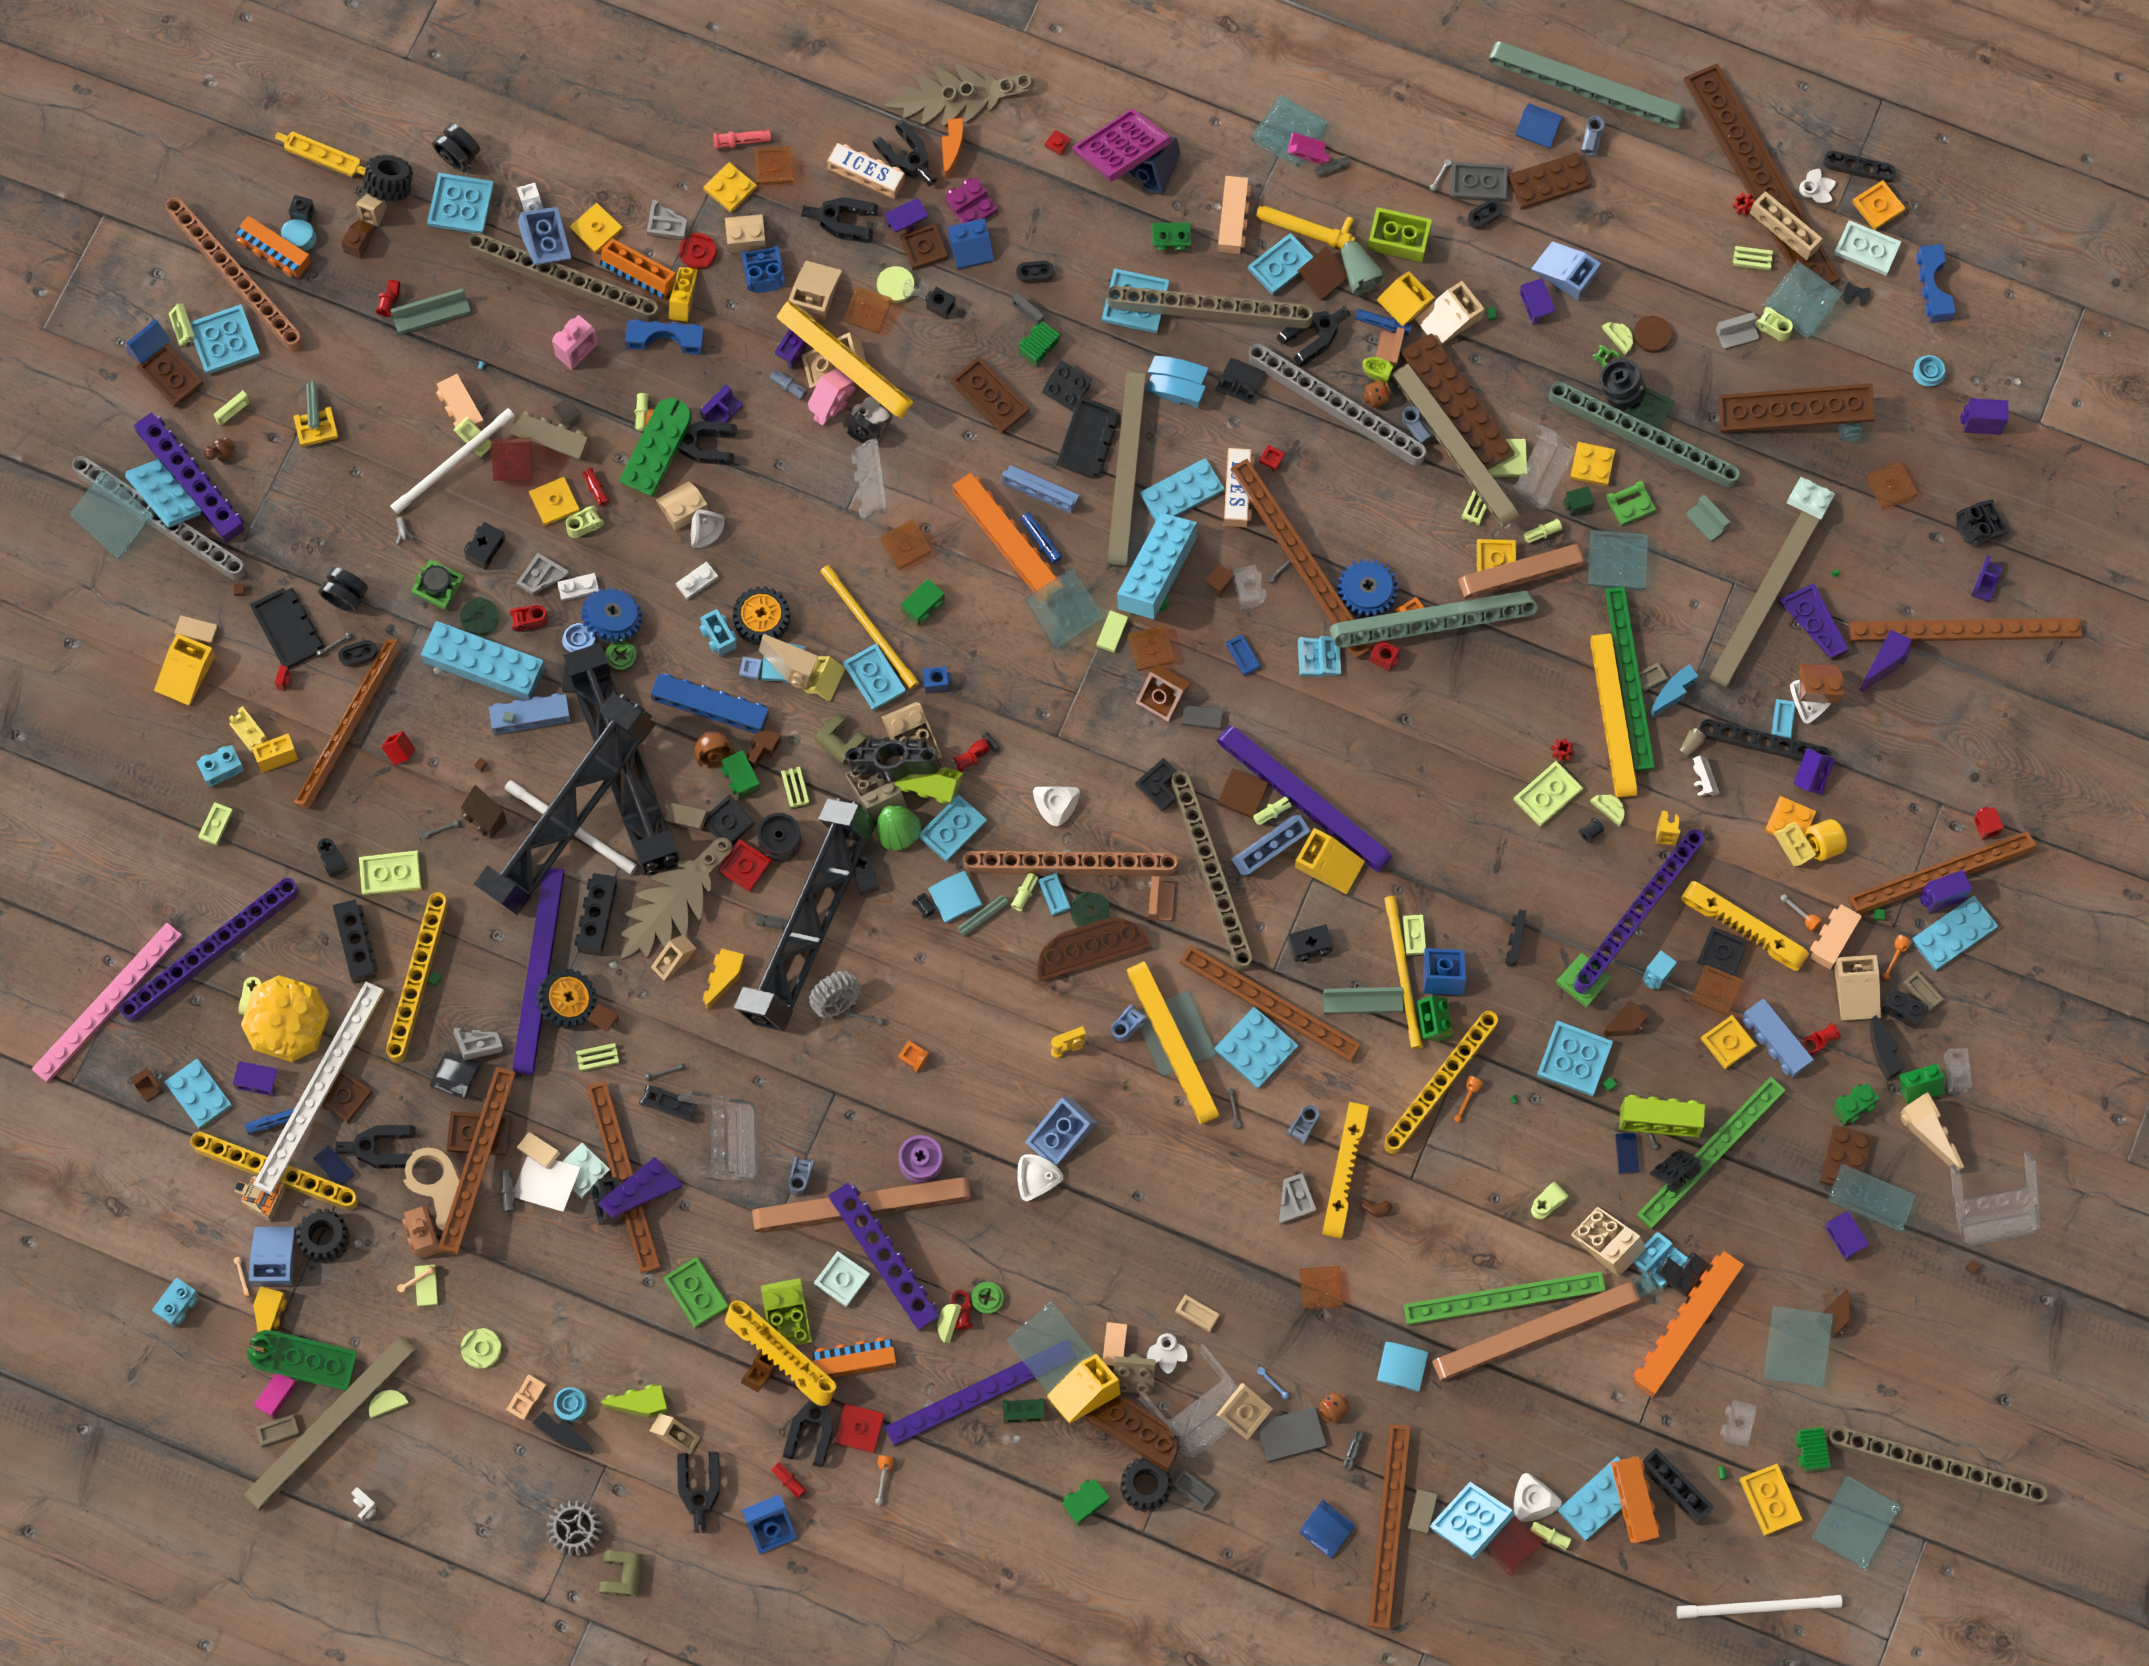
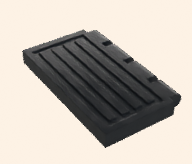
M1079 396L1056 466L1088 478L1093 476L1100 477L1104 466L1101 462L1106 460L1110 448L1107 445H1111L1115 430L1112 428L1117 427L1120 418L1119 414L1114 413L1115 409Z
M282 588L250 604V607L281 665L289 669L317 655L316 653L324 647V644L319 635L315 634L316 629L310 618H306L308 614L302 603L298 602L299 598L293 588L288 590Z

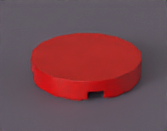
M703 233L691 234V236L684 238L679 246L681 261L691 269H705L713 264L716 258L717 248L710 236Z

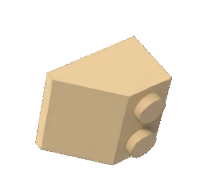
M762 214L725 218L728 253L766 249Z
M690 481L656 499V502L675 531L691 523L698 509L708 511L707 503L699 490Z

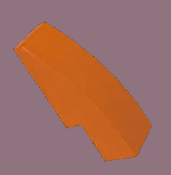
M963 118L948 119L949 136H942L945 179L950 177L959 159L963 141Z

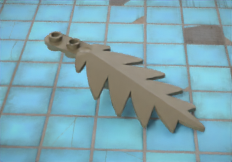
M955 63V67L963 81L962 83L951 73L933 66L942 86L924 75L914 73L922 91L899 85L898 88L902 96L894 98L884 105L889 108L904 109L903 118L911 117L924 109L921 122L923 125L932 121L945 108L942 126L945 127L948 125V119H955L965 106L963 122L967 123L987 103L988 110H992L998 103L999 98L1028 92L1034 87L1035 81L1030 74L1026 73L995 80L985 70L982 71L984 79H982L972 70ZM1025 81H1028V84L1026 86H1023V83ZM1007 85L1011 86L1010 89L1005 90Z
M716 839L695 861L684 860L677 862V866L683 869L666 871L651 877L652 881L667 887H657L636 893L637 898L653 904L640 906L625 913L627 917L638 920L640 923L621 932V937L629 939L621 954L622 960L633 955L639 949L647 958L654 943L655 933L665 948L671 940L672 920L681 935L687 936V902L696 918L701 920L703 911L702 884L708 892L711 891L709 874L732 851V844L728 839ZM724 844L726 847L720 849L719 845ZM706 858H711L712 861H711V862H706L705 859H706Z

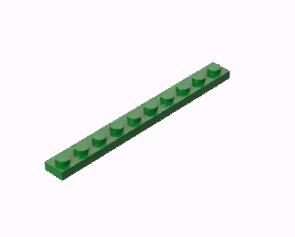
M1625 588L1605 589V597L1634 772L1654 770Z

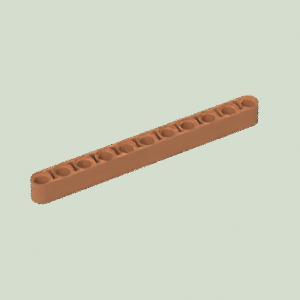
M176 197L169 199L166 203V208L174 223L289 351H298L302 347V340L298 330L182 200ZM174 208H179L177 211H172ZM188 220L191 221V222L188 223V224H184L185 221H188ZM199 233L203 234L200 237H195ZM208 247H214L212 250H207ZM220 260H226L224 263H218ZM232 273H238L236 276H230ZM244 286H250L247 289H242ZM255 299H261L259 302H253ZM267 312H273L269 316L265 315ZM279 325H285L282 329L277 328ZM291 338H296L294 342H289Z
M969 851L963 858L964 869L971 874L1033 873L1052 875L1057 873V875L1171 876L1175 874L1178 863L1176 856L1171 853ZM970 859L977 861L975 865H969L967 862ZM993 859L997 863L991 866L987 864V861ZM1008 860H1014L1016 861V864L1014 866H1009L1006 862ZM1028 860H1034L1036 864L1034 866H1029L1026 864V862ZM1048 860H1053L1056 864L1054 866H1048L1046 865V862ZM1069 860H1072L1076 864L1070 867L1067 866L1065 863ZM1093 861L1095 865L1089 867L1085 865V862ZM1112 861L1115 865L1107 867L1104 863ZM1132 861L1134 866L1127 867L1124 863ZM1147 861H1151L1154 865L1152 867H1146L1144 863ZM1169 861L1173 863V866L1168 868L1164 866V863Z
M962 1177L863 1192L858 1197L862 1203L864 1201L867 1202L872 1210L869 1212L870 1215H878L963 1202L971 1199L969 1179ZM829 1198L758 1208L752 1211L755 1232L843 1220ZM849 1200L845 1207L852 1211L856 1209L857 1203Z
M1631 1281L1444 1355L1432 1363L1440 1381H1444L1633 1306L1642 1301L1634 1281Z

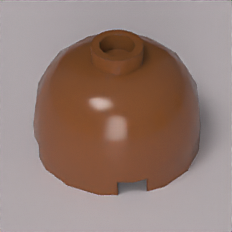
M709 731L704 733L695 743L694 754L700 767L707 765V768H714L722 765V759L733 755L735 750L726 735L720 732Z

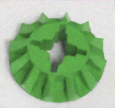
M617 641L616 644L613 642L609 645L605 657L610 668L612 667L617 671L626 670L633 666L636 660V650L627 641L623 643ZM616 652L620 654L625 653V659L623 660L620 658L619 660H617L618 656Z
M983 1282L974 1288L971 1301L975 1309L982 1314H992L999 1310L1003 1304V1292L995 1283ZM990 1291L993 1301H988L985 1306L984 1299L980 1296H986Z

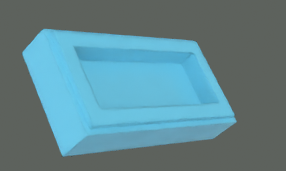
M1776 699L1772 734L1791 739L1795 702Z
M1057 873L1038 879L1052 916L1071 910Z

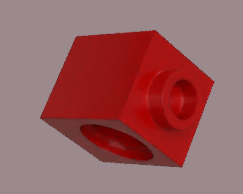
M1379 641L1370 653L1369 662L1390 671L1392 666H1397L1401 658L1398 656L1400 649L1385 641ZM1384 653H1387V654H1389L1391 657L1388 658V659H1385V658H1383L1381 655L1384 654Z
M1983 807L1977 811L1973 818L1982 840L2000 834L2004 828L1995 807Z

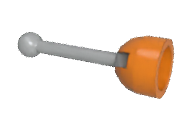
M1787 895L1781 896L1782 902L1788 903L1806 919V927L1811 932L1815 931L1822 923V919L1818 916H1808L1788 899Z
M878 1456V1467L882 1470L879 1494L875 1500L878 1506L883 1504L882 1495L886 1471L891 1470L895 1459L893 1457Z

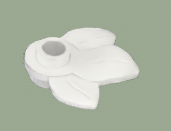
M1814 169L1807 174L1806 180L1800 184L1799 191L1802 196L1812 198L1818 203H1828L1832 201L1829 192L1833 189L1835 181L1822 178L1820 169Z
M873 397L865 398L863 403L856 404L852 409V415L856 412L860 413L859 410H862L865 413L863 414L865 419L876 424L884 422L890 417L887 410L881 407L880 403Z
M1165 1333L1158 1338L1157 1344L1149 1348L1147 1359H1156L1155 1363L1159 1362L1161 1369L1166 1374H1170L1175 1369L1177 1361H1187V1351L1184 1346L1177 1343L1176 1338L1172 1334ZM1165 1341H1169L1171 1345L1169 1347H1165L1163 1343Z

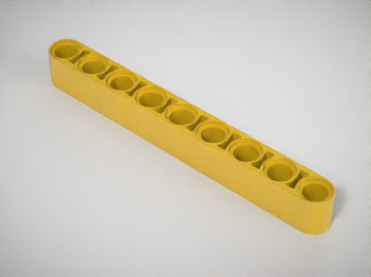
M791 301L785 303L777 315V318L891 413L899 418L905 416L913 404V401L796 304Z
M1610 633L1591 635V650L1615 795L1617 798L1636 796L1637 786L1612 636Z
M433 893L428 899L386 1046L389 1059L394 1063L402 1062L407 1055L448 910L446 898L442 893ZM436 901L443 902L440 907L433 906ZM432 919L438 920L435 925L428 924ZM425 938H433L432 942L428 944L423 943ZM420 956H427L426 961H418ZM421 974L422 978L420 980H413V976ZM410 993H417L414 999L407 998ZM404 1012H412L411 1016L407 1018L402 1017ZM399 1030H406L404 1036H397ZM399 1048L401 1052L398 1055L391 1054L392 1050Z
M1145 961L1126 969L1128 977L1199 1123L1204 1124L1219 1117L1217 1108Z
M1485 1011L1481 1014L1388 1133L1384 1142V1148L1387 1153L1397 1154L1401 1151L1493 1033L1498 1022V1017L1494 1012ZM1490 1019L1493 1024L1490 1026L1486 1025L1483 1020ZM1479 1034L1482 1039L1476 1041L1471 1035ZM1467 1049L1470 1054L1464 1056L1460 1053V1050ZM1455 1064L1458 1069L1452 1071L1448 1068V1065ZM1443 1079L1446 1085L1440 1086L1436 1083V1080ZM1426 1094H1431L1434 1097V1100L1427 1101L1424 1098V1096ZM1419 1109L1422 1115L1415 1116L1412 1111ZM1406 1124L1411 1130L1405 1132L1400 1126ZM1396 1140L1399 1145L1392 1147L1388 1141Z
M203 1132L193 1134L190 1140L196 1153L258 1176L268 1158ZM199 1140L206 1141L202 1147L196 1146ZM224 1147L222 1153H214L216 1148ZM236 1154H242V1158L239 1161L233 1160ZM254 1161H260V1162H261V1164H260L259 1167H257V1168H252V1167H251V1165H252V1163H253ZM288 1165L280 1179V1182H283L287 1188L338 1208L351 1211L358 1205V1198L353 1190ZM291 1175L298 1176L294 1182H289L288 1178ZM315 1182L316 1186L313 1189H307V1184ZM334 1189L335 1191L333 1195L325 1196L326 1190ZM346 1196L353 1197L350 1203L343 1202Z

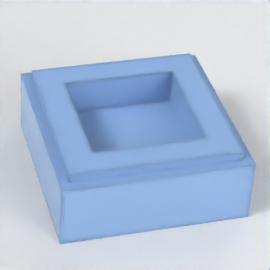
M743 657L739 677L759 680L762 660Z

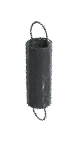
M988 732L982 735V738L987 740L994 752L1000 749V746Z

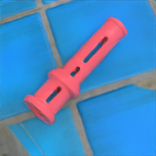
M769 129L744 133H734L732 131L726 134L713 133L715 150H718L719 147L730 146L734 148L739 144L771 141Z

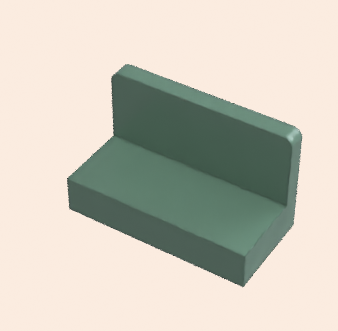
M1705 494L1698 499L1697 505L1686 513V517L1710 542L1726 531L1730 524V521Z

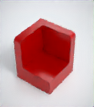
M404 731L388 736L381 746L393 765L409 760L415 751L414 745Z

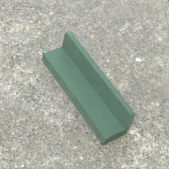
M464 288L391 309L398 335L471 314Z
M1403 987L1324 989L1323 1012L1324 1015L1403 1013Z

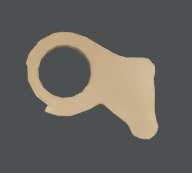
M429 1147L418 1149L407 1160L405 1167L406 1179L403 1182L413 1192L433 1198L437 1213L436 1227L444 1231L459 1179L452 1162L445 1153ZM423 1159L436 1160L443 1167L444 1173L442 1178L435 1184L425 1185L419 1183L412 1174L416 1163Z

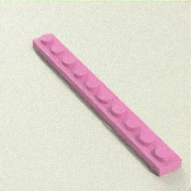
M166 923L37 1062L32 1071L48 1083L182 938V935Z

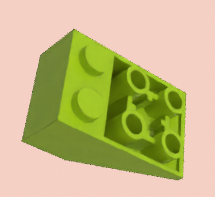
M943 767L934 774H908L903 779L896 781L895 786H899V789L905 792H910V790L918 792V795L921 797H934L936 801L946 804L957 796L963 773Z
M800 1278L761 1285L767 1323L793 1346L812 1342Z

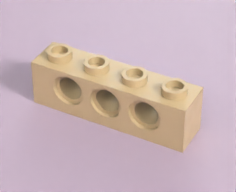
M1766 191L1753 203L1750 214L1804 259L1808 260L1819 249L1823 238Z

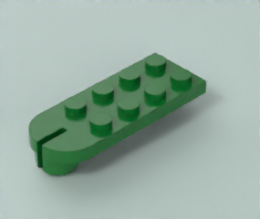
M667 398L658 403L619 479L620 483L650 497H654L692 420L691 410L684 402L675 398Z
M263 1330L256 1333L249 1343L251 1346L267 1349L266 1352L254 1350L253 1347H248L247 1350L250 1364L259 1371L341 1391L348 1389L357 1351L272 1330Z

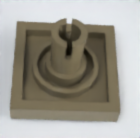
M1132 1354L1129 1357L1115 1356L1114 1375L1119 1379L1120 1392L1153 1394L1156 1359L1141 1358L1138 1354Z

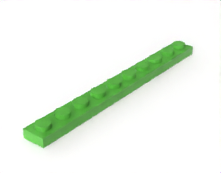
M1770 1077L1694 1155L1695 1158L1701 1161L1700 1165L1702 1168L1700 1172L1690 1180L1686 1179L1687 1183L1683 1184L1677 1191L1670 1192L1666 1187L1668 1184H1666L1642 1208L1636 1217L1651 1230L1785 1092V1089Z
M1599 1271L1408 1303L1403 1305L1408 1326L1605 1292L1602 1272Z

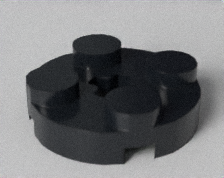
M858 412L848 416L843 424V427L848 429L847 434L862 444H865L867 441L871 442L870 445H875L881 436V427L865 419V416Z

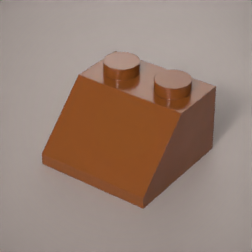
M1157 664L1149 672L1135 703L1169 722L1183 701L1191 683Z
M1799 664L1800 701L1840 702L1844 696L1843 675L1838 666Z

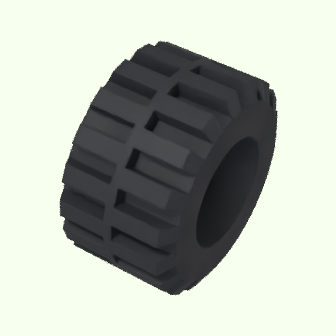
M383 154V156L377 155L372 157L366 164L363 182L364 189H366L368 194H371L370 196L373 198L377 197L378 200L383 199L386 202L403 200L410 193L413 177L412 167L408 165L407 161L394 155Z
M316 1209V1213L310 1211L308 1213L309 1216L307 1218L304 1216L301 1219L303 1221L302 1224L299 1223L297 1226L299 1231H296V1236L301 1250L306 1257L312 1258L314 1262H318V1260L321 1263H326V1260L333 1262V1258L336 1256L339 1259L342 1256L341 1252H346V1245H349L350 1242L348 1239L350 1234L343 1218L334 1211L330 1212L329 1209H324V1211ZM330 1227L334 1230V1237L329 1243L316 1245L312 1242V1236L317 1229Z
M1144 1457L1141 1460L1137 1458L1132 1464L1129 1463L1126 1470L1122 1473L1120 1486L1122 1497L1135 1510L1141 1509L1142 1512H1146V1510H1150V1512L1155 1511V1508H1161L1163 1503H1166L1172 1488L1171 1474ZM1143 1474L1152 1475L1158 1481V1489L1153 1494L1143 1495L1135 1489V1479Z

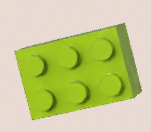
M1377 207L1367 250L1423 262L1432 219Z

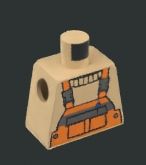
M256 1176L251 1178L249 1185L239 1181L235 1187V1192L243 1195L241 1200L243 1206L271 1222L287 1189L286 1185L279 1181L271 1195L253 1186L257 1178Z

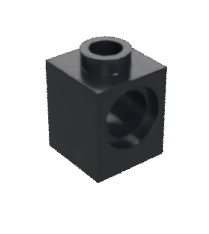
M294 195L288 212L291 220L299 219L310 223L315 207L312 199Z
M937 286L933 291H929L925 298L926 309L945 320L956 305V298ZM937 300L944 301L942 304L935 303Z

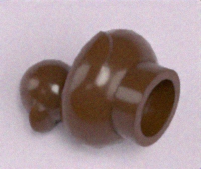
M226 436L222 439H215L212 442V447L208 445L205 449L204 456L208 460H214L216 457L219 461L228 460L232 455L235 445Z

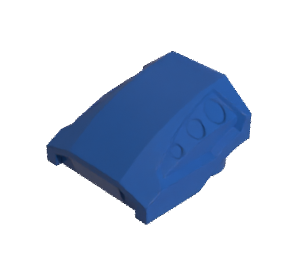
M778 245L774 248L750 252L741 251L749 291L763 293L775 291L785 285Z
M1323 1499L1306 1520L1299 1534L1331 1559L1355 1528V1525Z

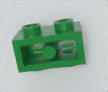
M1191 223L1151 224V247H1156V250H1167V247H1175V250H1186V247L1191 246ZM1159 234L1163 235L1164 239H1161Z
M1431 995L1417 1001L1423 1039L1441 1041L1452 1037V1022L1447 998Z
M1868 1082L1863 1086L1861 1084L1855 1086L1851 1090L1852 1093L1847 1097L1844 1094L1835 1100L1836 1104L1832 1111L1843 1126L1849 1122L1851 1124L1855 1123L1861 1118V1114L1864 1112L1869 1113L1877 1107L1876 1104L1880 1098Z

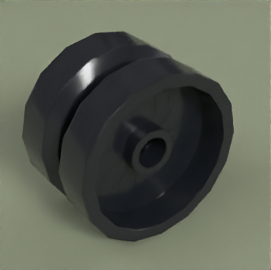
M450 123L443 130L444 136L439 135L432 142V146L447 164L459 171H463L470 163L469 158L474 159L481 150L478 143L468 132L460 126Z
M1617 359L1603 368L1600 374L1599 382L1608 403L1613 407H1632L1640 402L1646 393V384L1639 367L1631 360Z
M332 567L326 576L328 582H323L318 590L319 595L328 603L343 611L356 612L360 605L358 598L365 596L369 589L368 585L351 572L338 567Z
M773 813L766 816L760 822L757 838L762 854L772 859V861L785 862L792 859L798 853L801 847V834L799 825L792 816L785 813Z

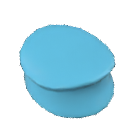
M304 220L288 221L281 230L282 238L303 251L311 249L316 244V233L310 223Z
M1933 355L1920 357L1916 361L1913 377L1919 384L1923 386H1936L1944 381L1946 371L1941 359Z
M574 1387L560 1390L554 1400L555 1412L559 1418L567 1422L579 1420L587 1410V1398L584 1392Z

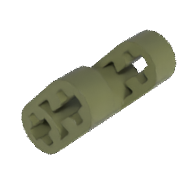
M838 713L816 734L815 740L842 764H846V752L851 748L863 747L867 743L868 738L862 732H858L847 744L844 743L836 733L846 724L847 719L841 713Z
M604 1551L603 1563L623 1565L621 1583L600 1582L599 1593L613 1596L638 1597L643 1555Z

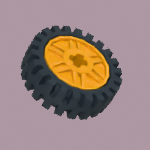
M760 586L755 587V590L750 588L747 593L744 591L741 597L737 598L733 607V622L739 635L744 637L745 641H751V644L755 645L756 643L761 644L763 634L778 640L779 637L782 638L784 632L788 630V625H790V609L785 597H782V594L776 592L775 589L771 588L769 590L765 586H763V589H760Z
M565 968L548 975L542 981L536 994V999H538L536 1004L540 1007L538 1011L544 1015L542 1018L549 1020V1024L556 1025V1028L572 1029L583 1024L597 1004L595 1003L597 1000V995H595L596 989L595 987L592 988V981H588V977L585 974L582 976L580 971L577 970L575 972L574 969L566 970Z

